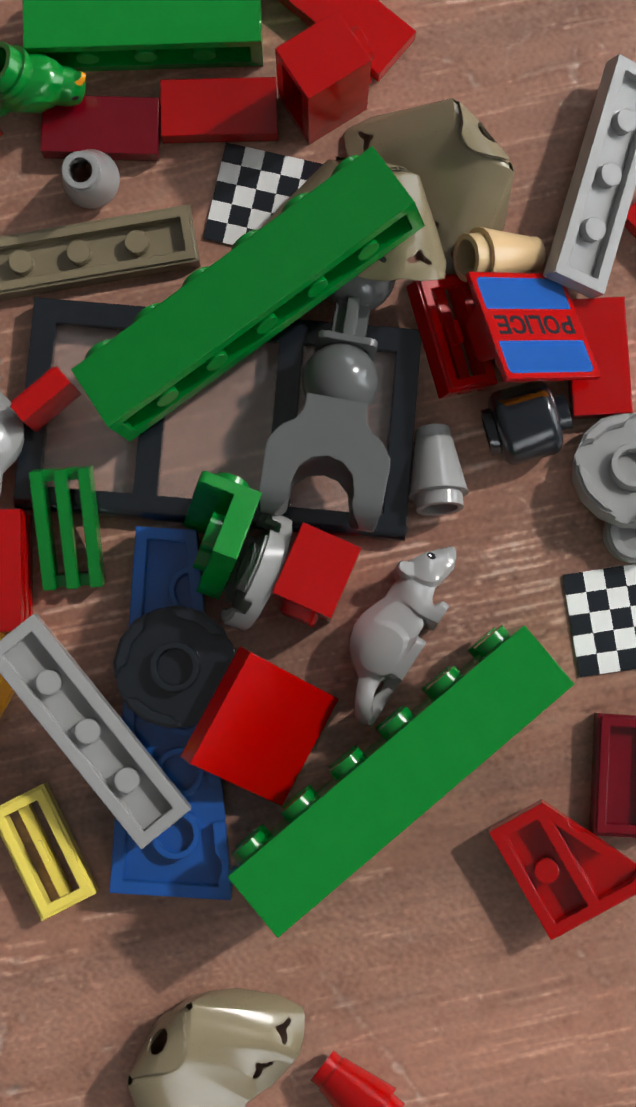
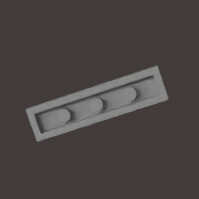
M621 54L606 62L543 273V277L588 298H596L605 294L636 187V63Z
M38 614L31 615L0 640V674L140 849H143L191 810L192 806Z

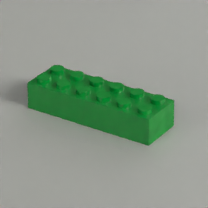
M500 625L498 628L493 627L467 649L473 657L471 661L460 670L455 665L445 667L421 688L427 698L412 711L407 706H399L375 727L381 737L365 751L362 752L357 744L353 745L328 767L330 774L333 776L332 779L317 791H315L310 783L282 806L283 810L280 814L284 819L270 831L263 823L260 824L235 846L236 850L231 854L235 861L228 878L277 938L575 685L525 625L510 629Z

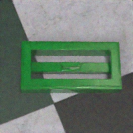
M93 465L34 469L30 471L29 479L43 591L55 590L57 587L77 589L84 585L102 587L106 580ZM76 479L79 482L88 571L79 572L69 480ZM49 481H54L65 573H58L48 491Z

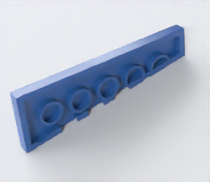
M136 526L129 627L139 617L158 608L181 605L206 613L204 594L196 592L202 577V571L192 568L199 551L197 530ZM123 700L122 720L192 807L190 811L143 849H140L115 817L109 893L231 900L233 886L228 878L231 865L222 778L202 770L180 757L197 724L186 727L166 728L148 723L129 709Z

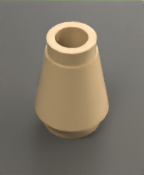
M475 227L469 233H464L458 237L453 251V263L457 276L463 282H467L465 276L467 272H538L544 265L546 253L542 240L537 236L529 237L527 235L484 227Z

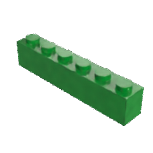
M373 146L360 155L350 156L336 166L331 177L311 192L298 194L289 200L283 207L281 214L261 229L251 230L243 234L233 244L231 251L214 264L192 272L184 280L179 290L161 303H154L142 309L134 318L133 324L112 339L103 340L91 347L86 353L85 359L73 367L71 371L106 426L131 442L422 229L425 225L415 201Z

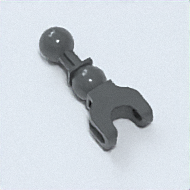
M384 256L381 259H379L383 263L386 262V258ZM356 276L328 297L335 304L331 330L318 331L315 352L307 361L303 370L302 389L306 396L303 411L296 418L280 425L267 439L259 492H262L258 503V511L260 513L275 516L283 515L287 511L288 501L296 484L307 477L326 476L339 482L348 495L349 514L347 522L350 527L366 532H373L376 529L385 497L390 470V457L382 441L371 432L367 424L368 406L374 401L379 387L378 373L374 364L378 342L373 338L366 337L370 310L377 308L386 301L393 291L396 280L374 281Z

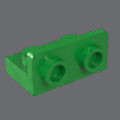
M208 471L201 472L183 524L189 529L205 534L192 567L203 572L196 592L219 600L238 559L262 492L250 488L245 480L230 473L219 472L213 474Z

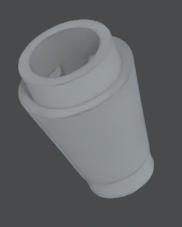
M94 149L76 151L69 154L63 161L62 186L67 197L76 205L87 209L100 208L108 204L117 194L120 184L119 171L115 162L104 152ZM86 164H91V177L85 182H78L76 175L80 168L85 169Z
M445 424L421 426L415 430L416 441L414 444L409 499L415 502L416 512L420 515L442 516L459 512L464 508L463 497L469 491L454 440L451 437V428Z

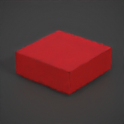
M56 366L55 368H50L13 399L10 407L26 425L37 432L76 400L81 393Z

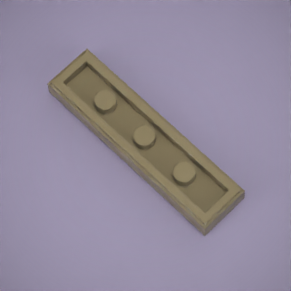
M190 204L0 236V301L201 267Z

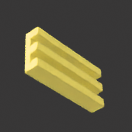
M48 782L0 805L1 838L41 921L99 891L97 883ZM35 801H38L76 879L79 888L74 891L31 805ZM17 810L60 897L52 902L9 815Z

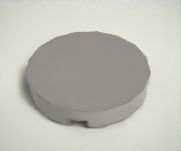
M636 413L615 414L600 419L584 433L572 459V482L581 502L597 518L619 528L636 529Z
M261 514L256 520V525L264 528L259 538L249 536L248 540L244 541L224 590V602L232 604L230 609L223 608L220 611V617L224 624L244 632L251 628L261 614L279 577L289 548L292 520L285 516Z

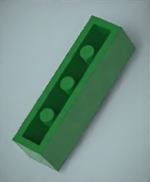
M23 0V48L28 54L42 53L56 60L61 66L70 67L81 72L263 66L262 1Z

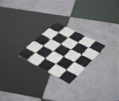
M226 142L203 239L233 245L243 234L251 230H259L323 164Z
M636 564L562 575L579 677L636 669Z

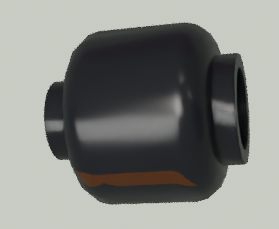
M530 381L497 390L489 397V408L480 410L492 456L501 454L503 459L511 465H518L555 455L561 450L563 445L562 431L573 428L565 395L553 396L549 386L543 381Z

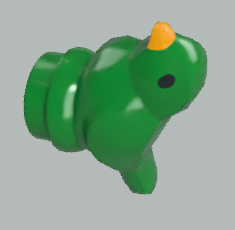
M0 41V117L10 112L41 113L56 105L76 106L82 102L86 91V74L84 72L61 66L56 60L42 53L28 54L19 45H9L4 41Z

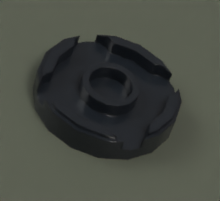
M181 605L158 608L136 619L120 638L113 661L117 687L127 707L144 721L166 728L193 726L200 721L235 656V648L224 628L203 611Z

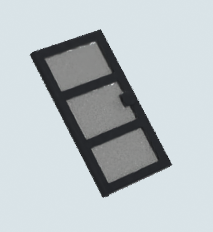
M34 297L25 389L50 368L57 366L80 391L81 395L37 432L23 422L24 444L17 461L13 495L14 508L33 510L29 479L30 471L34 469L93 465L98 516L184 523L202 471H208L213 474L225 472L236 475L245 480L250 488L259 491L267 439L280 425L296 418L303 411L306 396L302 389V373L307 361L315 352L318 331H330L332 322L297 319L129 442L106 426L71 369L85 359L86 353L95 344L114 338L133 324L134 318L145 306ZM368 325L366 337L373 338L378 342L374 364L378 373L379 388L374 401L368 406L367 424L371 432L382 441L390 457L389 476L379 521L373 532L351 528L347 522L349 514L348 495L339 482L326 476H311L295 485L288 501L287 511L282 515L292 520V532L298 533L304 522L334 536L405 542V535L408 533V526L406 524L421 337L418 329ZM78 479L69 480L72 514H82ZM49 481L48 491L51 512H58L54 481ZM258 506L249 529H264L256 525V520L263 514L258 511Z

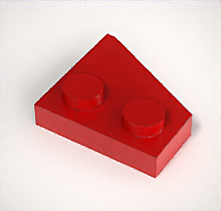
M543 799L489 828L492 839L550 940L561 936L636 895V862Z

